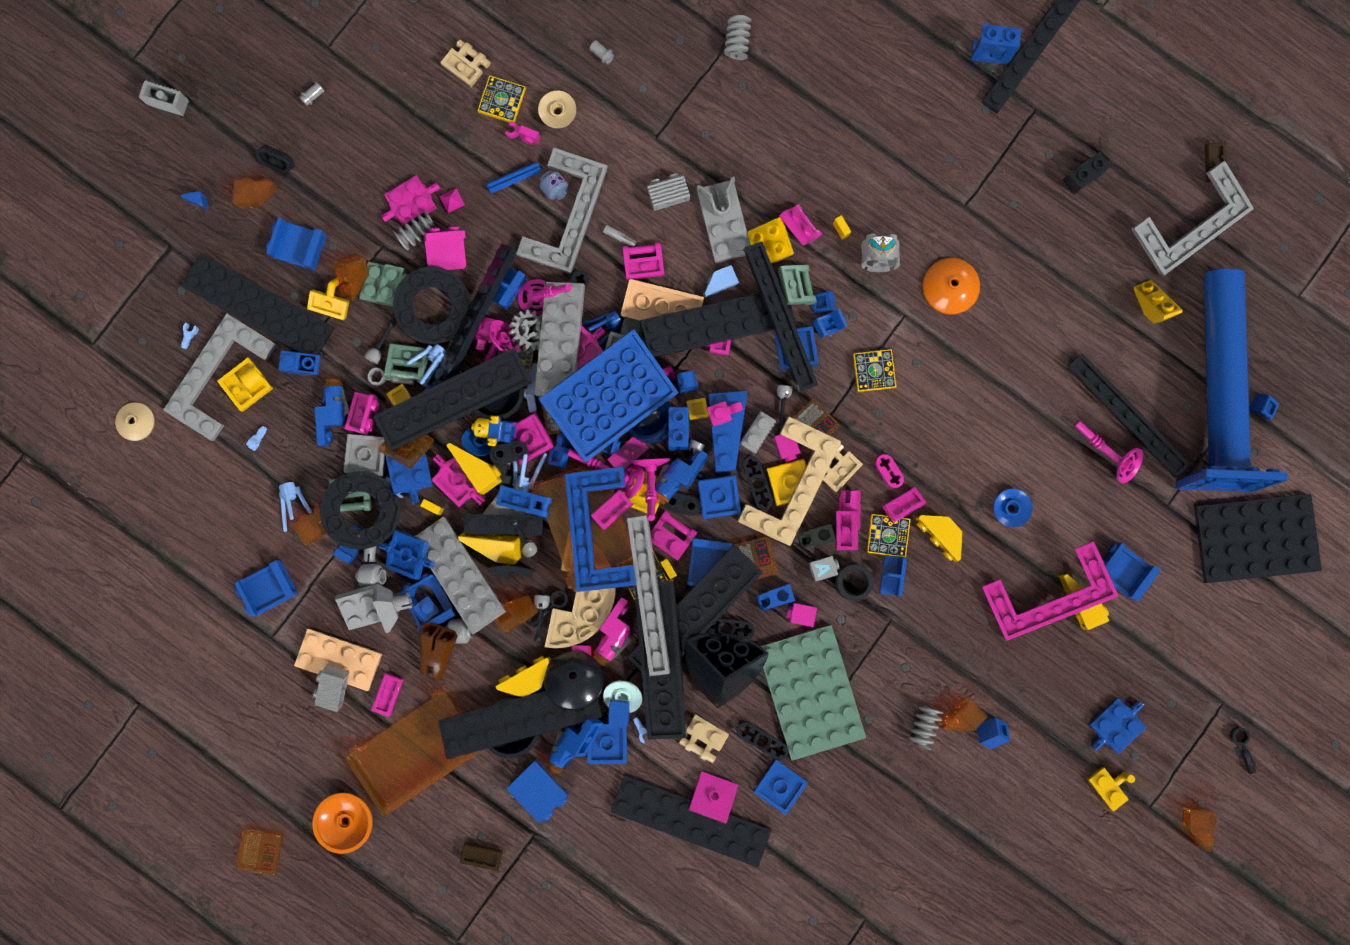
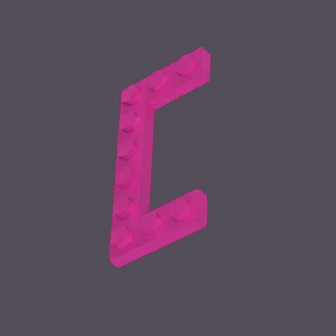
M1094 541L1075 548L1091 584L1090 586L1017 615L1001 579L982 586L1006 641L1119 597Z

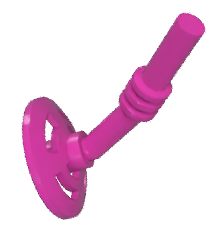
M533 279L526 282L519 290L518 303L523 312L529 310L531 314L533 311L530 308H543L544 297L549 298L560 293L570 292L572 287L570 284L546 286V281ZM533 284H541V285H544V286H543V287H540V286H533V287H531L530 285H533ZM524 291H527L528 302L524 304L523 293ZM543 310L536 312V316L543 315Z
M495 320L489 325V335L493 344L484 361L480 364L494 358L498 349L502 352L512 348H516L517 352L520 350V347H516V341L513 342L514 347H512L511 338L514 337L508 334L512 329L508 327L507 323ZM497 327L504 329L506 332L497 331Z
M1080 420L1074 424L1089 439V443L1092 446L1100 449L1118 464L1116 476L1118 482L1127 483L1135 476L1143 461V451L1140 448H1134L1121 457L1107 446L1098 434H1094Z
M569 450L568 456L585 463L575 450ZM594 457L585 463L587 467L595 468V470L610 468L603 464L601 460L594 459ZM631 465L624 470L626 487L614 489L615 493L620 489L630 499L639 491L644 480V471L638 465Z
M670 458L631 460L632 464L645 467V471H647L645 502L647 503V519L649 521L655 519V504L657 503L655 471H657V466L670 461Z

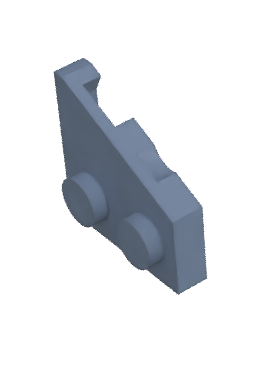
M532 363L531 371H528L532 383L524 388V398H527L530 415L535 412L538 413L536 403L537 399L540 398V396H535L537 364Z

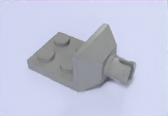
M380 584L336 595L335 598L349 630L381 622L385 632L389 633L398 619V612L413 608L409 593L394 596L391 590Z

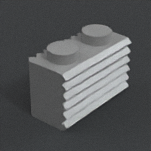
M147 80L144 81L139 98L145 104L181 116L184 115L189 102L188 98L180 91L170 89L169 87L166 88L162 85L159 86Z
M672 174L666 180L655 179L647 185L653 211L690 200V193L684 175Z
M760 411L739 446L755 455L776 424V420Z
M329 664L319 671L316 679L319 682V686L316 687L313 698H316L315 706L338 712L343 705L349 670L346 671Z

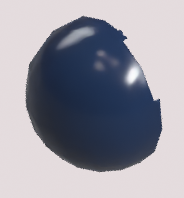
M667 401L629 430L631 435L642 443L663 441L669 435V408L672 407L670 402Z

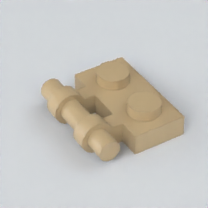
M459 40L456 44L460 48L459 52L451 48L440 63L441 66L472 88L483 74L482 70L478 68L479 65L488 68L491 62L486 59L484 54L472 49V45L468 42L464 43L462 40ZM466 55H469V56H471L474 60H473L472 62H470L469 60H467V59L465 58V56H466Z
M842 444L839 445L833 459L836 458L839 462L832 469L829 467L823 478V481L835 493L863 465L849 451L842 456L839 453L844 448Z
M695 714L687 727V733L692 735L689 740L681 738L679 744L684 746L688 752L692 751L699 755L700 759L713 763L716 756L711 754L710 751L712 748L720 751L729 733ZM697 739L707 744L705 749L695 744Z

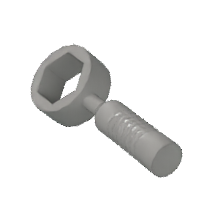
M373 368L368 373L369 382L376 386L384 384L386 380H390L392 383L415 384V380L394 377L387 379L384 377V371L380 368ZM375 371L381 372L383 376L379 382H373L371 376Z

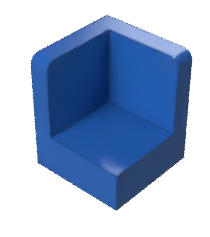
M995 717L977 725L980 744L993 749L1010 742L1008 725L1004 721Z

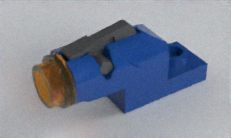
M341 379L325 380L322 402L325 406L315 407L317 446L330 447L332 432L329 428L344 426L345 416L349 414L345 389H343V384H341Z
M702 450L699 454L695 453L690 461L691 466L678 458L670 465H664L655 483L657 503L662 506L666 502L668 503L671 497L680 489L679 485L688 490L708 460V454Z
M587 719L582 724L581 729L577 726L567 727L564 732H559L550 752L547 768L553 773L561 774L574 757L585 756L603 722L599 719Z

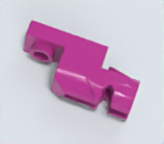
M850 490L840 491L839 511H836L837 550H858L861 490L851 491V499Z

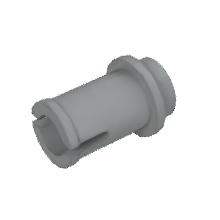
M597 40L591 44L589 50L602 59V63L609 64L612 61L614 54L611 49H606Z
M315 82L306 92H301L299 98L306 106L312 105V101L324 93V90Z
M376 547L364 549L363 561L375 562Z

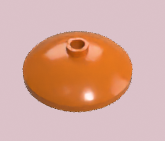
M944 258L935 262L927 270L923 279V294L926 301L933 309L943 314L955 315L965 312L976 302L979 296L980 280L977 272L969 263L958 258ZM951 281H956L957 286H953L951 284Z
M333 794L323 800L317 807L312 822L313 832L320 845L328 851L338 854L353 852L360 848L371 834L373 827L371 810L363 799L354 794ZM344 817L349 819L348 824L343 822Z

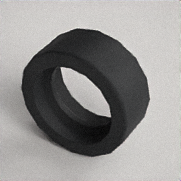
M849 564L838 571V575L835 577V586L837 592L843 598L859 601L871 593L873 577L866 567L859 564ZM850 571H858L865 578V587L857 594L847 592L843 586V578Z

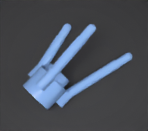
M435 344L433 347L429 345L424 351L407 362V365H410L427 353L429 354L427 358L433 363L420 381L423 387L427 385L444 359L446 351L438 344Z
M547 453L543 454L530 482L529 478L524 477L527 454L523 456L521 473L518 478L517 461L513 462L512 485L514 489L529 492V489L533 490L534 482L546 459Z
M294 482L279 486L284 532L287 531L285 501L291 520L294 517L290 500L296 499V495H298L308 513H312L301 493L300 487H295Z

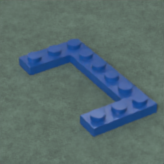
M624 467L565 474L576 592L635 586L634 565L595 570L588 492L626 487Z

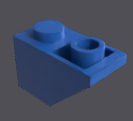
M281 351L278 370L288 374L318 375L321 356Z

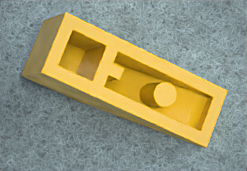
M451 443L447 444V447L478 493L484 495L502 482L499 477L501 473L495 465L492 467V465Z
M463 532L458 536L459 541L494 562L511 566L515 565L521 558V538L519 535L465 534Z
M1068 574L1059 575L1066 594L1083 588ZM1102 603L1075 614L1083 630H1090L1109 621L1107 617L1109 615L1108 610Z

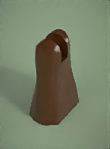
M431 622L420 627V673L427 676L431 667H433V679L440 680L443 677L458 637L456 631Z

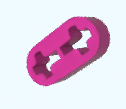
M887 454L878 456L875 460V467L885 483L890 488L900 487L904 482V477L894 460ZM881 458L883 460L887 459L889 461V463H887L889 471L886 469L885 466L881 467L879 465L881 463ZM890 472L893 474V476L899 477V479L897 480V485L896 483L890 482V480L892 479L891 475L889 474Z

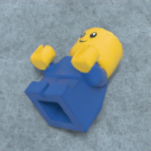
M492 415L490 417L492 420L477 418L475 423L472 424L474 435L476 437L488 438L489 446H496L499 441L508 443L515 441L517 422L501 421L500 416Z

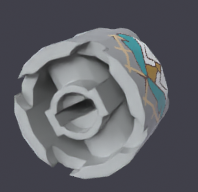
M867 235L866 240L861 243L862 268L867 267V271L887 272L893 266L894 270L900 266V244L897 240V235Z

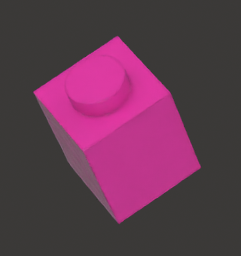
M783 435L773 438L780 460L785 459L788 462L797 459L796 455L800 454V450L796 441Z
M792 603V607L788 606L786 618H789L790 623L814 627L817 608Z

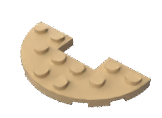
M569 532L561 570L575 573L571 532ZM593 543L595 570L611 568L604 553ZM616 588L576 592L572 612L553 608L545 647H570L593 636L602 627L611 613Z

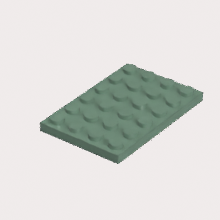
M832 625L761 646L769 653L763 670L791 761L866 738Z

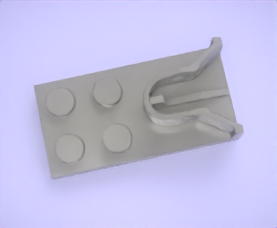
M731 177L730 181L706 187L697 185L696 189L715 263L746 256L743 249L750 245L734 184L735 177Z

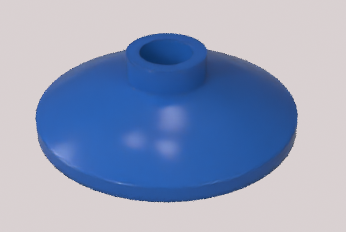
M472 427L467 429L462 435L463 448L474 456H488L490 450L494 447L488 445V438L476 437Z
M1007 489L996 497L993 510L997 520L1004 526L1019 527L1030 519L1033 507L1026 493L1018 489ZM1009 505H1013V512L1008 510Z

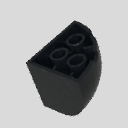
M720 632V635L705 633L694 636L685 642V660L690 675L700 691L717 709L738 696L754 681L763 669L769 654L753 641L736 638L737 635Z

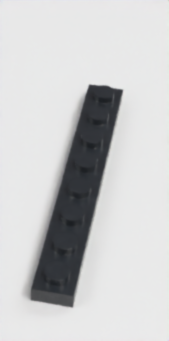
M1080 0L1056 1L982 104L998 114Z
M763 241L745 247L743 249L798 392L818 386Z
M501 243L497 249L496 255L488 267L487 273L480 283L478 291L471 301L470 307L462 319L448 351L444 354V359L439 369L435 372V377L432 381L440 384L455 376L518 251L515 248Z
M1083 353L1078 355L1066 367L1174 478H1177L1191 465Z

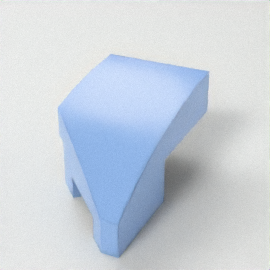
M731 265L712 273V276L708 279V285L703 293V297L717 294L719 291L739 283Z

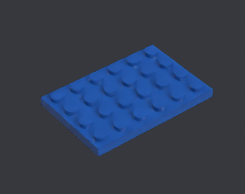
M632 329L538 398V400L586 463L678 394V391L637 332Z

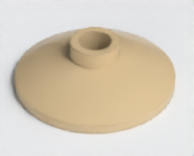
M551 91L543 96L539 103V116L551 128L566 127L576 116L575 101L566 92ZM560 109L561 113L555 114V110Z
M137 402L123 406L118 411L115 420L116 429L119 434L131 441L146 438L152 432L155 424L154 415L150 408ZM131 418L135 419L133 424H130Z

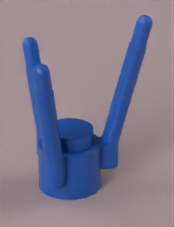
M616 311L585 321L581 325L587 326L599 322L589 327V331L604 325L607 330L611 328L610 332L615 333L619 331L618 326L622 322ZM610 332L598 342L599 346L608 340Z

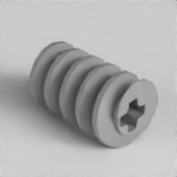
M735 15L728 19V33L726 34L727 40L725 41L726 48L724 53L732 59H747L748 55L744 54V52H748V47L744 45L749 44V40L746 39L750 37V33L747 31L751 29V26L747 23H750L752 20L749 17Z
M424 211L425 218L417 215L418 222L412 218V226L404 223L405 230L399 226V234L394 232L406 250H409L408 243L416 246L415 239L422 242L421 235L424 236L428 229L436 227L427 211Z
M926 706L919 707L918 709L923 714H916L920 722L913 723L918 729H911L915 737H909L908 739L916 746L932 750L927 744L934 743L930 736H936L937 733L932 729L939 728L935 721L942 720L937 714H943V712Z

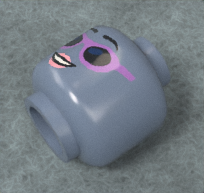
M548 171L540 178V189L550 200L556 198L560 200L567 194L568 183L559 172Z

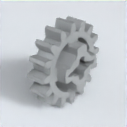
M526 310L523 313L520 311L517 316L511 319L512 322L508 327L512 330L508 334L513 335L514 338L511 339V342L516 341L517 348L523 346L524 352L528 348L530 352L535 351V349L539 350L542 314L536 316V311L530 314L529 310Z

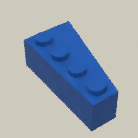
M748 391L709 394L708 396L709 407L722 402H726L727 407L741 402L743 407L742 411L730 415L731 421L715 427L711 423L715 473L733 472L736 470Z

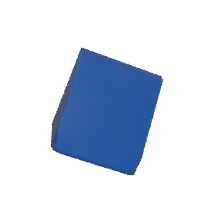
M196 191L181 195L188 203L209 210L207 196L202 192Z
M826 291L813 294L817 300L813 304L814 314L836 310L834 292Z
M1258 393L1250 410L1268 420H1272L1280 403L1270 395Z
M610 700L609 724L628 725L630 701Z

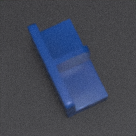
M509 267L492 302L508 310L519 290L526 282V275L520 271L516 272Z
M884 555L879 593L895 596L903 595L907 557Z

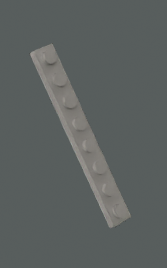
M647 515L627 518L650 676L669 674L670 666L649 521Z

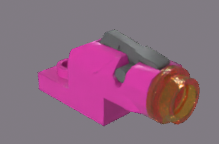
M621 597L599 629L606 635L602 636L597 649L594 651L593 658L603 666L614 660L630 643L628 637L630 625L618 618L619 614L623 616L629 608L626 605L628 600Z

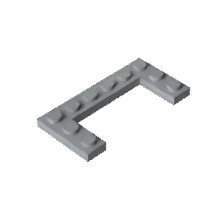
M553 148L548 168L583 179L559 248L522 236L516 255L571 274L608 165Z
M1221 161L1206 172L1225 205L1168 247L1150 217L1144 218L1131 228L1160 276L1166 275L1254 209L1225 161Z
M229 314L225 315L163 409V411L211 441L216 439L224 425L193 406V403L234 341L266 361L277 346V344Z

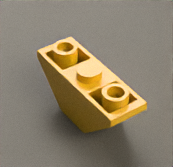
M1152 280L1134 286V291L1142 311L1153 324L1182 313V309Z
M920 515L915 518L918 521L917 526L923 532L927 531L929 533L931 542L944 550L943 555L949 561L958 562L961 560L962 531L950 517Z
M541 656L533 661L534 665L527 668L525 665L517 669V674L510 678L507 675L499 679L500 684L495 686L496 689L520 697H526L539 690L544 685L545 672L551 661L550 657L544 659Z

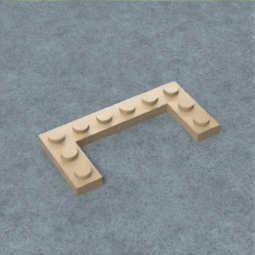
M788 416L779 434L813 449L810 460L781 519L745 504L737 521L791 546L841 441Z

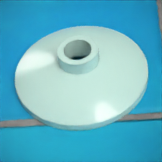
M614 681L607 685L603 693L604 701L608 707L610 700L630 701V713L636 711L642 703L641 691L634 684L627 681Z

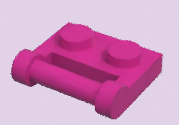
M798 204L791 209L785 210L779 216L804 246L818 239L823 233L815 228L802 211L801 205Z
M655 242L654 245L629 248L628 246H623L626 280L664 276L661 242ZM656 252L654 257L630 259L629 256Z
M665 511L650 532L651 541L678 561L698 532L694 529L690 530L670 516L671 513ZM667 522L687 536L686 540H681L662 527V525Z

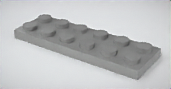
M546 282V286L570 284L572 289L570 292L560 293L554 297H544L535 396L544 395L577 370L585 285L583 283Z
M442 517L415 536L429 542L426 558L435 561V564H432L435 566L431 570L472 634H475L506 612L445 517Z

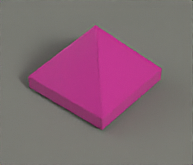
M457 188L439 196L447 213L465 206Z

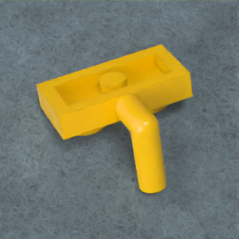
M336 277L328 283L326 293L311 290L307 309L345 320L349 300L334 296L335 287L342 283V279Z
M1101 767L1089 776L1087 780L1110 810L1114 812L1129 800L1119 788V785L1124 781L1133 783L1135 777L1129 773L1122 772L1113 779L1106 769Z

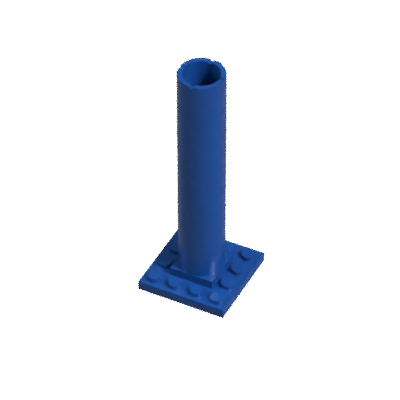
M1230 268L1209 271L1204 274L1208 467L1204 470H1198V473L1184 476L1183 479L1176 482V489L1253 493L1288 481V472H1279V469L1259 471L1258 467H1251L1245 272L1240 269L1231 270Z

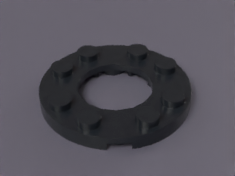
M423 267L411 272L401 280L394 294L393 312L401 330L413 340L430 345L442 344L452 340L457 333L461 321L470 307L471 299L465 285L455 274L439 267ZM428 287L444 291L451 302V312L448 318L436 325L420 321L413 310V300L416 294Z
M366 471L349 472L335 479L325 490L320 502V520L329 537L339 545L355 550L370 549L383 543L396 529L400 517V503L398 496L393 494L391 485L382 477ZM354 492H365L372 495L379 506V517L376 523L363 530L349 527L343 521L340 514V507L344 498Z

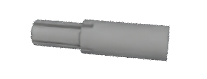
M606 225L603 233L632 247L636 245L635 240L625 236L624 233L609 225Z

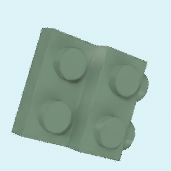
M368 262L359 299L393 307L396 288L401 280L408 275L407 271L401 267Z

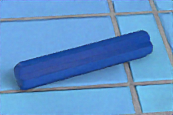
M534 162L488 182L487 187L490 193H494L540 173L541 168L538 162Z

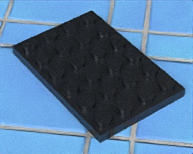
M1311 494L1194 507L1204 583L1322 571Z

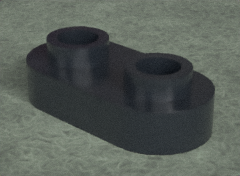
M263 145L256 151L257 160L262 165L277 172L286 174L294 167L293 159L288 154L271 146Z
M522 441L496 445L490 450L489 459L494 465H504L523 460L524 454H528V447ZM520 447L522 452L516 453L515 448ZM496 452H502L503 457L498 458Z
M675 493L671 497L676 499L675 505H670L669 500L663 498L665 509L671 512L695 516L701 509L700 501L692 496ZM689 503L695 504L693 510L688 509L687 505Z

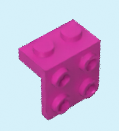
M460 226L448 227V231H440V228L428 229L429 232L424 233L427 267H439L446 270L464 269L466 267L465 230H460Z
M355 392L344 429L368 435L369 431L372 432L375 425L373 416L374 413H378L380 407L378 398L373 394L366 395Z

